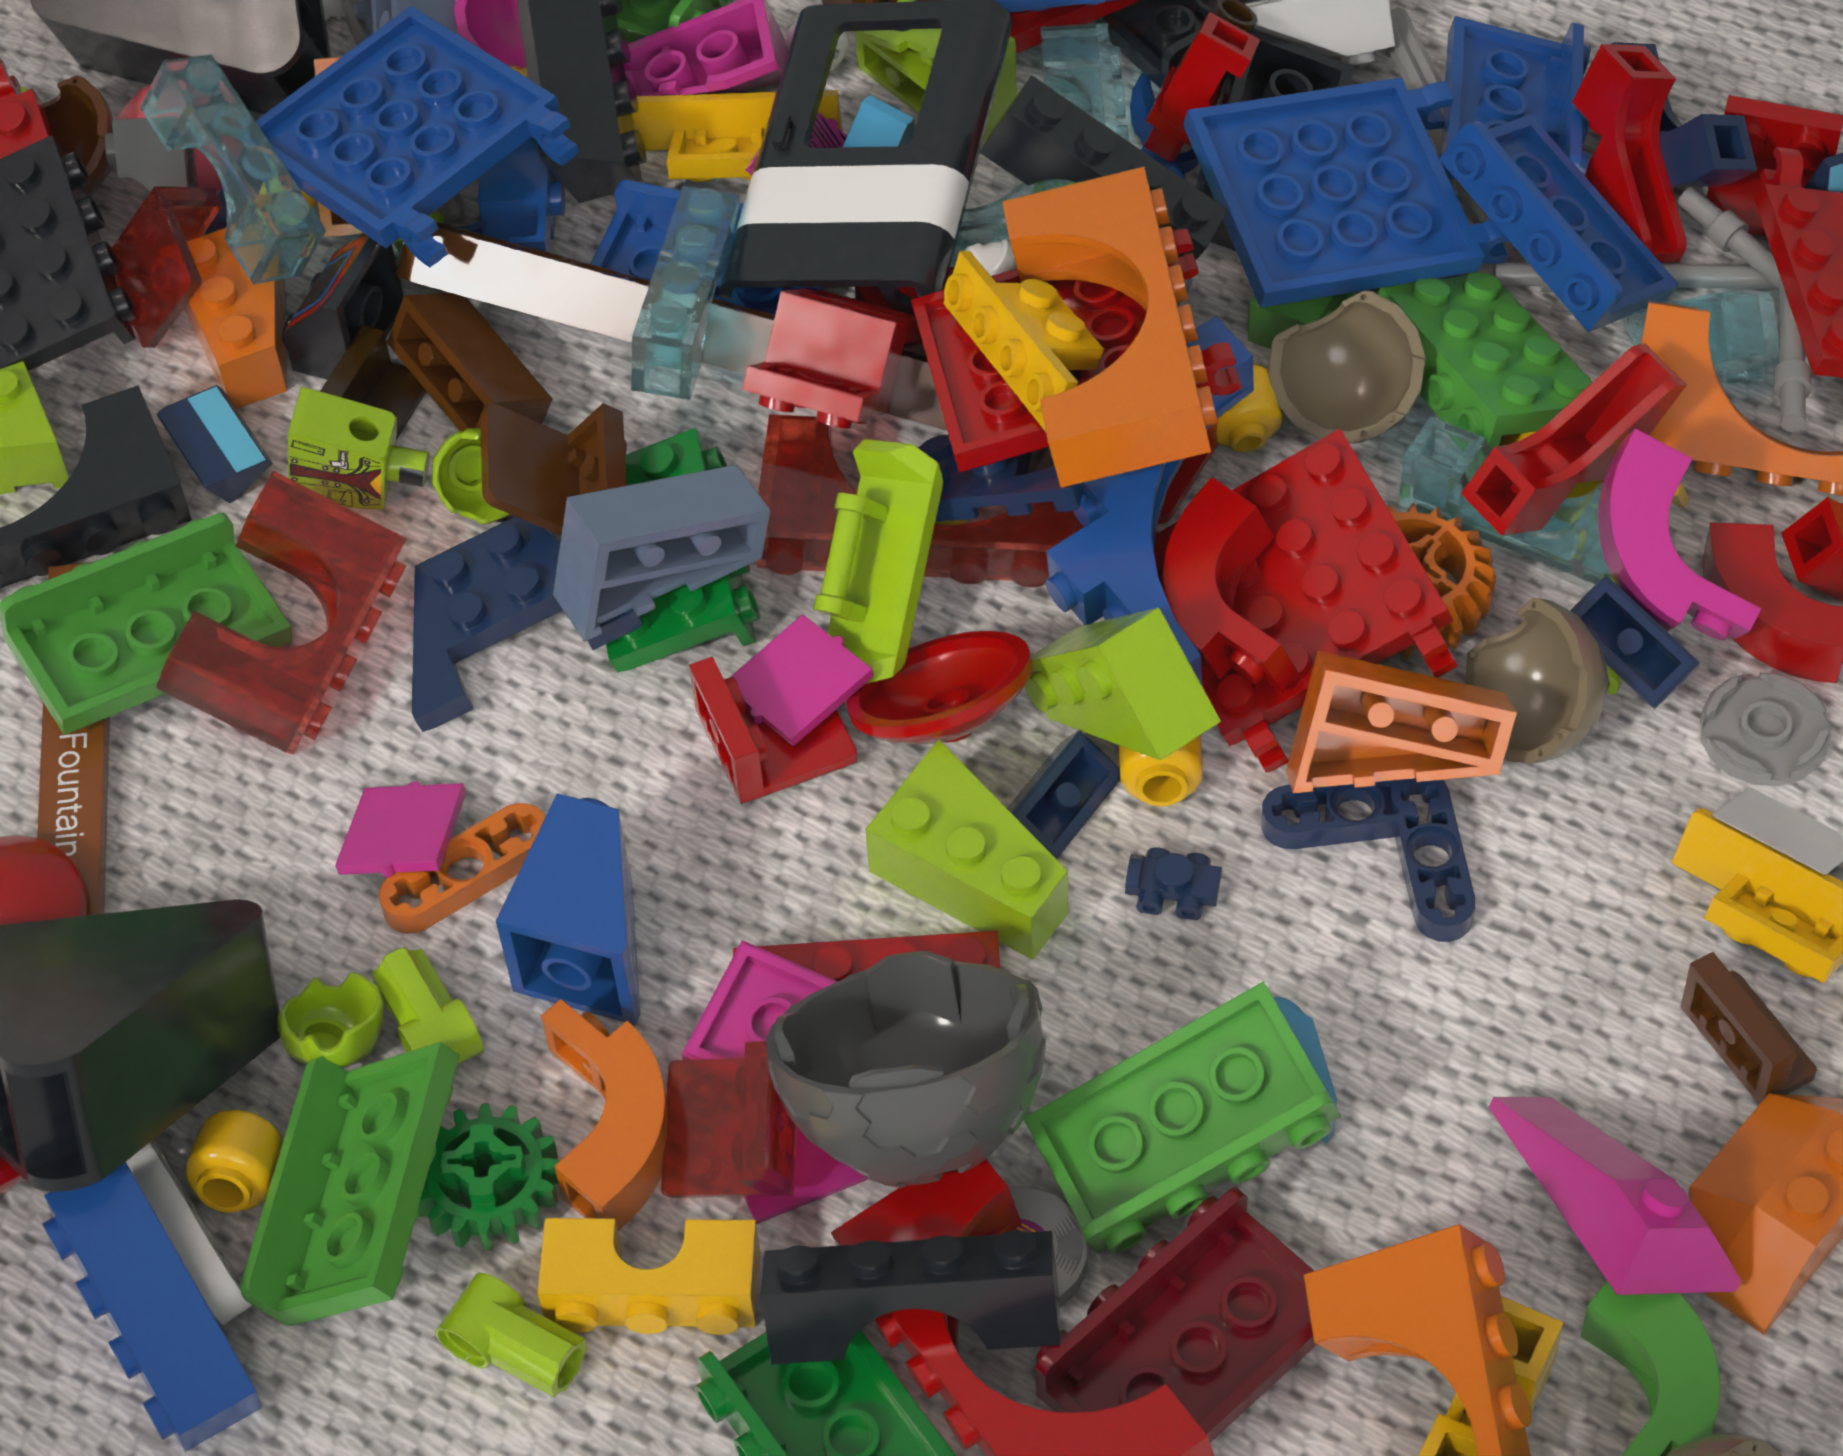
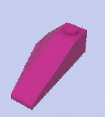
M739 0L680 23L678 27H670L629 43L630 62L624 64L626 79L631 81L636 96L745 93L758 87L769 86L781 78L788 49L786 40L766 0Z
M1552 1097L1492 1098L1488 1108L1617 1295L1737 1291L1741 1283L1740 1277L1710 1227L1675 1179Z

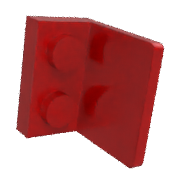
M1728 95L1724 115H1742L1745 117L1757 171L1731 184L1708 187L1706 198L1723 212L1731 210L1749 225V234L1767 237L1755 198L1762 188L1760 180L1762 169L1776 170L1777 168L1776 159L1773 154L1774 149L1781 147L1800 151L1803 158V174L1801 179L1802 187L1804 188L1823 159L1836 155L1843 125V115Z
M713 656L689 664L696 712L740 804L857 762V749L837 710L832 712L795 746H792L764 722L757 724L753 721L750 711L745 707L735 678L732 676L723 679Z

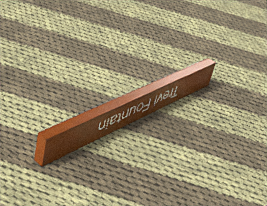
M84 563L49 567L48 580L70 572L75 567ZM43 703L37 838L46 840L63 850L80 871L87 890L86 916L104 914L110 717L63 735Z

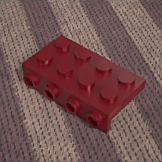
M1233 1187L1219 1199L1216 1196H1211L1196 1208L1188 1221L1187 1228L1170 1243L1167 1240H1161L1152 1246L1141 1259L1138 1271L1120 1287L1113 1284L1100 1292L1091 1303L1087 1316L1071 1331L1060 1330V1345L1042 1346L1036 1356L1037 1364L1035 1366L1036 1395L1054 1412H1089L1132 1402L1167 1384L1208 1435L1211 1443L1317 1345L1314 1343L1304 1274L1314 1270L1247 1212L1248 1197L1240 1189Z

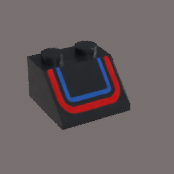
M363 233L336 250L323 271L315 274L310 283L306 298L297 312L291 313L288 316L283 328L282 340L283 344L287 347L293 371L327 380L362 325L384 330L385 338L393 327L404 298L400 278L395 275L397 264L392 244L385 248Z

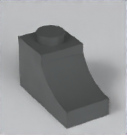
M176 115L112 120L113 132H108L105 135V151L108 165L117 168V178L130 177L144 185L155 196L166 216L169 232L201 230L191 116Z

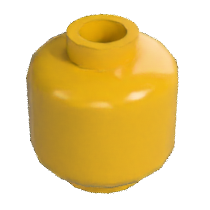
M1254 361V391L1221 415L1217 424L1219 444L1232 447L1237 452H1251L1263 447L1267 439L1275 435L1283 421V410L1278 405L1275 392L1271 386L1268 369L1256 364Z
M1201 735L1161 761L1119 745L1120 780L1127 793L1149 805L1161 807L1176 804L1195 792L1203 778Z
M239 1109L223 1110L209 1116L198 1129L186 1161L185 1177L191 1190L206 1206L225 1213L249 1210L262 1204L267 1197L283 1144L281 1135L267 1119L250 1111Z

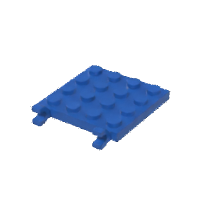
M412 5L237 134L246 153L383 247L388 248L399 238L402 239L412 254L429 268L448 255L445 246L432 236L438 230L436 221L429 217V215L530 137L535 138L548 157L561 166L579 153L577 144L563 134L571 126L569 119L562 115L557 97Z
M1402 77L1187 110L1183 126L1214 200L1228 210L1223 221L1260 308L1412 283L1418 279L1441 278L1477 272L1482 263L1497 264L1506 261L1508 254L1502 242H1509V240L1491 219L1482 223L1469 224L1426 131L1443 129L1446 120L1440 108L1452 106L1454 96L1447 81L1432 83L1420 89L1408 90Z

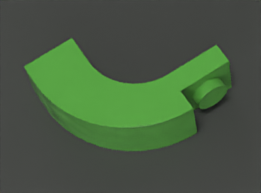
M1606 1281L1587 1306L1581 1337L1617 1360L1634 1375L1643 1388L1650 1409V1419L1622 1456H1666L1672 1449L1685 1442L1711 1435L1719 1408L1720 1373L1711 1339L1694 1309L1680 1293L1617 1295L1608 1281Z

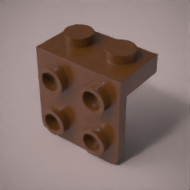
M495 403L489 404L481 412L482 496L484 500L494 508L562 535L567 497L626 486L625 455L627 444L624 440L623 411L602 403L571 433L566 435Z

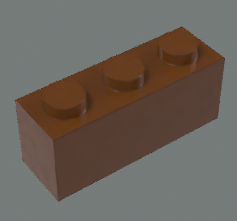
M454 293L404 295L387 344L459 431H465L467 428H481V412L491 403L503 406L543 424L553 398L467 297Z

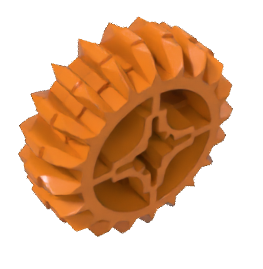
M1413 502L1407 512L1398 513L1388 503L1387 508L1454 620L1438 631L1447 646L1456 650L1458 643L1462 640V634L1474 636L1476 629L1480 626V619H1486L1487 613L1490 612L1492 594L1495 591L1496 584L1490 548L1482 547L1479 530L1464 531L1465 526L1461 516L1448 521L1442 519L1443 516L1439 506L1430 514L1419 513ZM1442 567L1455 578L1458 585L1447 579V572L1442 570ZM1415 643L1402 650L1406 659L1413 652L1414 646H1416Z

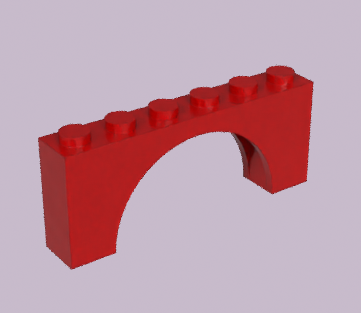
M986 1159L978 1166L964 1173H959L956 1169L944 1172L942 1178L936 1182L906 1185L903 1188L899 1187L833 1230L831 1235L836 1246L854 1245L871 1240L897 1242L925 1240L942 1235L953 1237L996 1235L1013 1231L1022 1222L1008 1185ZM905 1309L890 1312L872 1320L876 1329L891 1349L902 1343L910 1353L912 1358L907 1360L905 1364L925 1396L930 1399L939 1392L950 1408L943 1412V1416L958 1441L966 1450L977 1444L986 1456H1214L1208 1435L1167 1384L1132 1402L1097 1411L1073 1413L1037 1409L1004 1397L975 1376L960 1357L958 1319L933 1310Z

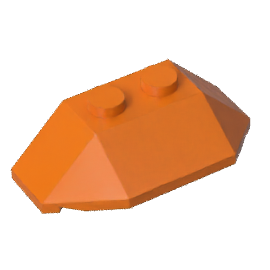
M1769 1093L1689 1188V1200L1710 1227L1741 1279L1736 1292H1705L1704 1294L1763 1335L1843 1238V1098Z

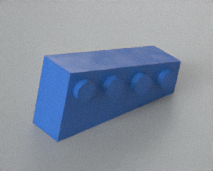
M126 1162L95 1184L71 1191L49 1192L44 1195L53 1218L42 1223V1226L60 1259L64 1260L72 1255L83 1273L84 1278L76 1281L75 1285L93 1318L96 1320L106 1314L118 1334V1337L108 1343L126 1377L129 1380L141 1374L153 1395L151 1398L143 1401L142 1404L162 1440L175 1434L186 1452L262 1408L255 1387Z

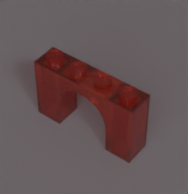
M273 470L246 518L235 547L291 574L306 584L316 595L323 607L327 631L319 638L307 644L294 647H275L254 641L193 611L166 659L156 688L285 753L294 755L303 736L315 741L332 709L331 706L322 702L329 687L341 692L358 660L347 654L354 640L365 645L368 642L382 614V611L372 607L379 593L391 598L407 567V565L397 561L407 538Z

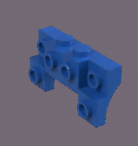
M530 137L480 176L478 205L482 221L458 228L550 252V240H554L555 216L565 215L564 185L557 181L558 178L541 160L538 142L535 138Z

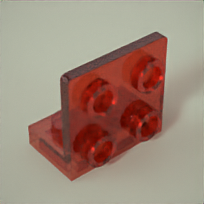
M154 186L112 246L121 266V273L114 275L118 287L123 286L134 304L137 318L130 322L134 326L143 348H155L202 284L201 276L187 241L201 237L223 207L215 188Z
M766 1041L745 1042L744 1058L674 1060L670 1062L668 1066L666 1096L668 1114L667 1137L662 1161L661 1193L669 1198L794 1196L798 1127L789 1117L775 1090L768 1069Z

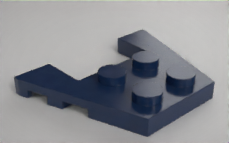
M949 435L933 437L917 447L938 462L943 478V487L935 522L976 519L979 516L977 507L1005 505L1009 516L1029 515L1033 511L1031 503L1053 501L1057 512L1073 511L1080 508L1084 482L1060 488L1055 467L1028 473L1032 452L959 473Z
M515 516L415 565L412 715L422 732L434 729L474 709L456 667L457 662L563 611L553 596L560 542L544 528ZM632 608L599 624L602 634L587 641L592 650H595L642 627L643 624Z

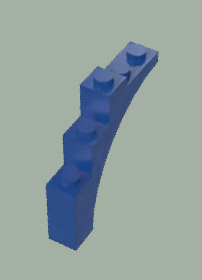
M1214 316L1195 328L1198 341L1186 343V345L1190 347L1199 344L1201 351H1204L1213 344L1230 343L1236 359V364L1230 367H1235L1242 388L1229 395L1219 396L1211 394L1218 419L1254 391L1253 355L1217 316ZM1224 367V368H1222V369H1220V370H1218V371H1221V370H1224V369L1230 368V367ZM1212 425L1206 426V431H1207ZM1184 459L1084 482L1080 508L1073 510L1084 528L1046 551L1049 578L1045 580V585L1048 593L1063 612L1071 609L1084 625L1092 624L1102 617L1108 620L1159 607L1202 685L1201 655L1173 615L1158 579L1154 556L1156 527L1168 488Z

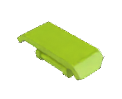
M865 439L853 451L860 473L857 495L838 493L835 509L838 510L821 594H816L813 610L831 615L827 634L832 638L841 636L846 649L872 668L874 677L867 682L872 683L892 678L905 664L940 502L943 478L938 462L913 444Z

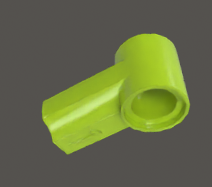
M402 947L383 957L382 963L371 975L373 982L379 987L384 1004L398 1025L397 1032L406 1053L442 1042L460 1055L459 1064L484 1052L482 1039L467 1008L459 998L452 1000L423 949L409 950L406 947Z
M486 1273L475 1274L435 1330V1335L439 1342L454 1356L464 1361L466 1360L467 1363L481 1369L487 1368L491 1363L554 1398L558 1393L566 1391L580 1371L581 1363L588 1350L585 1338L527 1308L523 1298L514 1289L500 1279Z

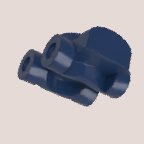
M1160 847L1150 848L1147 850L1146 856L1130 855L1125 882V894L1138 896L1136 908L1140 913L1159 915L1162 912L1164 900L1177 901L1175 913L1178 918L1197 921L1201 918L1203 905L1217 906L1222 867L1211 866L1210 858L1201 853H1190L1184 856L1178 853H1170L1168 850Z

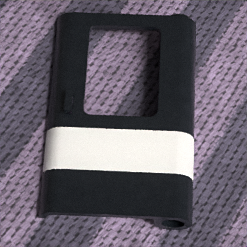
M994 0L823 4L807 6L801 10L718 289L719 298H731L732 291L735 288L878 287L889 305L904 313L915 315L911 299L914 298L904 295L898 288L913 287L918 297L944 290L1013 26L1012 17L1009 12ZM942 28L914 135L908 144L894 147H808L837 43L843 32L878 30L904 32L910 29Z

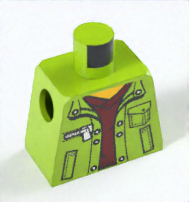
M301 387L288 430L289 504L382 510L385 508L391 482L424 487L428 473L430 452L396 446L397 417L392 412L314 389Z

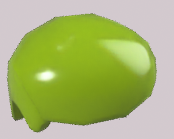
M467 428L465 431H457L445 438L433 457L431 483L441 502L445 504V507L451 513L472 519L479 524H491L511 515L490 506L482 496L481 428Z
M355 972L347 974L346 979L338 986L325 985L318 977L313 978L299 996L286 1000L277 1016V1030L289 1056L305 1065L312 1059L324 1056L327 1060L342 1068L363 1061L371 1053L382 1030L384 1002L379 987L360 973Z

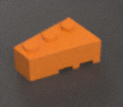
M273 211L166 248L165 253L181 303L220 387L223 388L235 408L238 409L286 392L287 347L283 344L282 340L286 310V255L275 212Z
M1318 651L1287 764L1286 775L1293 793L1313 792V788L1348 784H1354L1355 788L1375 786V782L1414 778L1417 782L1499 775L1517 712L1504 692Z

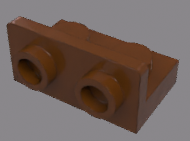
M1714 952L1690 963L1680 1007L1758 1104L1769 1093L1789 1094L1815 1079L1817 1072L1815 1064L1740 974L1733 970L1729 971Z

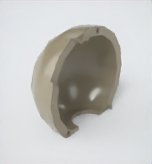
M1362 291L1342 301L1335 311L1324 318L1306 325L1297 324L1276 335L1272 342L1268 375L1278 405L1295 426L1319 439L1340 428L1349 444H1358L1384 434L1406 418L1421 392L1426 357L1418 329L1403 310L1395 303L1372 291Z
M1532 598L1517 611L1519 617L1525 618L1518 627L1496 637L1484 638L1467 652L1465 684L1504 692L1517 714L1504 759L1510 762L1529 764L1555 759L1569 752L1582 741L1599 721L1609 683L1604 650L1581 618L1554 601Z

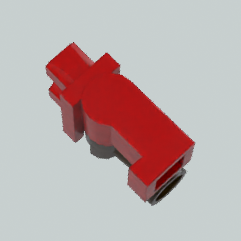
M1238 0L1216 1L1190 47L1182 55L1177 68L1171 67L1146 119V122L1154 126L1144 144L1147 150L1169 162H1174L1185 143L1192 147L1183 126L1187 110L1216 106L1228 72L1241 79L1260 39L1251 35L1258 19L1248 6Z

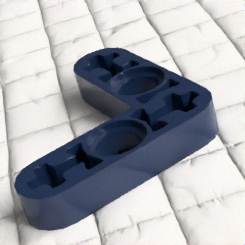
M1414 778L1375 782V786L1357 788L1354 787V784L1313 788V792L1293 793L1289 784L1277 787L1266 795L1262 803L1261 830L1265 838L1273 845L1283 849H1302L1395 837L1412 914L1418 930L1427 938L1438 942L1455 941L1461 939L1469 932L1474 920L1475 894L1449 789L1445 781L1417 782ZM1411 795H1421L1424 803H1429L1427 823L1418 825L1419 815L1414 801L1409 800ZM1357 800L1366 803L1371 808L1372 814L1363 820H1349L1339 814L1337 808L1343 802ZM1317 805H1326L1325 822H1320V811H1317ZM1293 810L1296 818H1300V823L1288 824L1286 817L1281 816L1282 811ZM1436 846L1442 848L1450 859L1440 866H1426L1415 858L1414 852L1420 847ZM1445 885L1447 906L1450 910H1455L1453 917H1443L1440 909L1434 908L1436 887Z

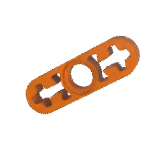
M516 803L508 805L450 839L439 871L395 872L393 876L387 877L379 890V900L387 924L394 930L410 934L424 931L518 875L546 817L545 814L531 804ZM519 829L524 834L531 832L532 837L522 842L516 836L510 838L509 833ZM489 843L493 844L495 853L500 851L501 858L494 859L492 850L488 845ZM473 858L484 864L482 870L476 876L469 879H456L448 874L451 866L461 859ZM438 876L439 884L444 892L439 893L436 883L432 885L430 878ZM409 894L414 899L421 898L422 903L412 908L406 902L400 904L399 899Z

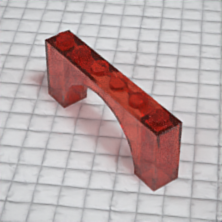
M769 414L758 494L769 507L770 516L762 558L756 561L757 568H768L782 575L796 574L801 570L825 571L838 510L835 509L838 493L857 495V491L846 480L833 456L830 425L817 421L816 416ZM1053 501L1031 503L1033 511L1029 515L1009 516L1007 511L1001 515L973 523L957 525L935 524L924 577L952 578L963 584H978L984 580L1014 581L1016 584L1024 587H1040L1045 585V580L1049 578L1046 551L1081 530L1084 526L1073 511L1057 512Z

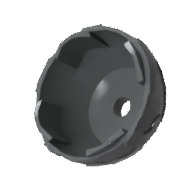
M929 951L889 955L867 970L848 975L847 978L810 994L797 1004H792L783 1015L778 1016L766 1037L768 1069L775 1090L791 1120L810 1142L820 1147L835 1160L884 1186L903 1188L906 1185L936 1182L942 1178L944 1172L957 1169L959 1173H964L978 1166L1001 1145L1009 1134H1013L1021 1125L1030 1109L1043 1070L1046 1039H1043L1042 1004L1038 990L1030 980L1022 979L992 965L956 962Z

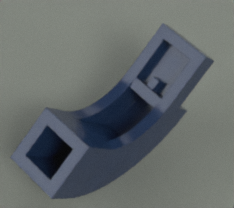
M1623 42L1611 43L1614 45L1646 46L1648 50L1659 60L1656 44ZM1667 97L1661 116L1659 137L1661 153L1671 186L1719 187L1736 182L1757 171L1744 116L1701 114L1682 124L1674 114Z

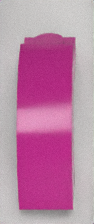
M1635 428L1622 440L1605 475L1600 492L1598 506L1599 538L1604 559L1613 579L1630 598L1666 631L1681 624L1687 613L1693 617L1691 625L1712 638L1725 641L1728 635L1736 639L1751 630L1762 608L1697 575L1680 558L1671 540L1669 531L1671 502L1693 458Z

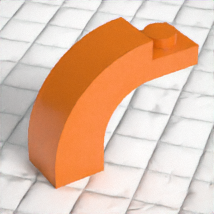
M560 999L541 1015L548 1048L592 1085L605 1099L604 1110L596 1127L581 1143L554 1166L561 1196L564 1201L584 1218L615 1219L619 1231L642 1209L651 1197L666 1167L670 1151L671 1123L661 1070L648 1043L627 1020L610 1035L605 1026L589 1012H584L580 1015Z

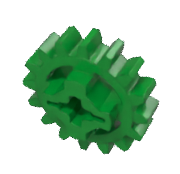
M482 1103L478 1111V1118L471 1120L460 1109L453 1111L455 1126L450 1130L440 1126L436 1141V1154L430 1164L419 1203L420 1217L428 1216L432 1233L436 1236L447 1232L451 1228L456 1247L463 1248L473 1235L480 1237L484 1251L491 1250L495 1235L502 1233L505 1234L512 1244L520 1242L518 1226L525 1222L530 1227L539 1229L543 1225L539 1206L546 1208L557 1206L558 1198L554 1185L558 1184L554 1166L559 1160L557 1159L558 1154L555 1141L552 1136L543 1137L540 1120L536 1117L520 1125L517 1108L511 1105L503 1112L501 1118L492 1116L488 1103ZM457 1204H464V1205L467 1206L468 1208H464V1207L459 1206V1205H457Z

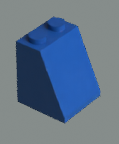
M557 793L496 919L512 990L516 993L553 1003L562 999L571 1008L622 1022L627 1020L630 1024L636 1025L641 1012L633 887L619 809L609 807L604 802L594 798L577 799Z

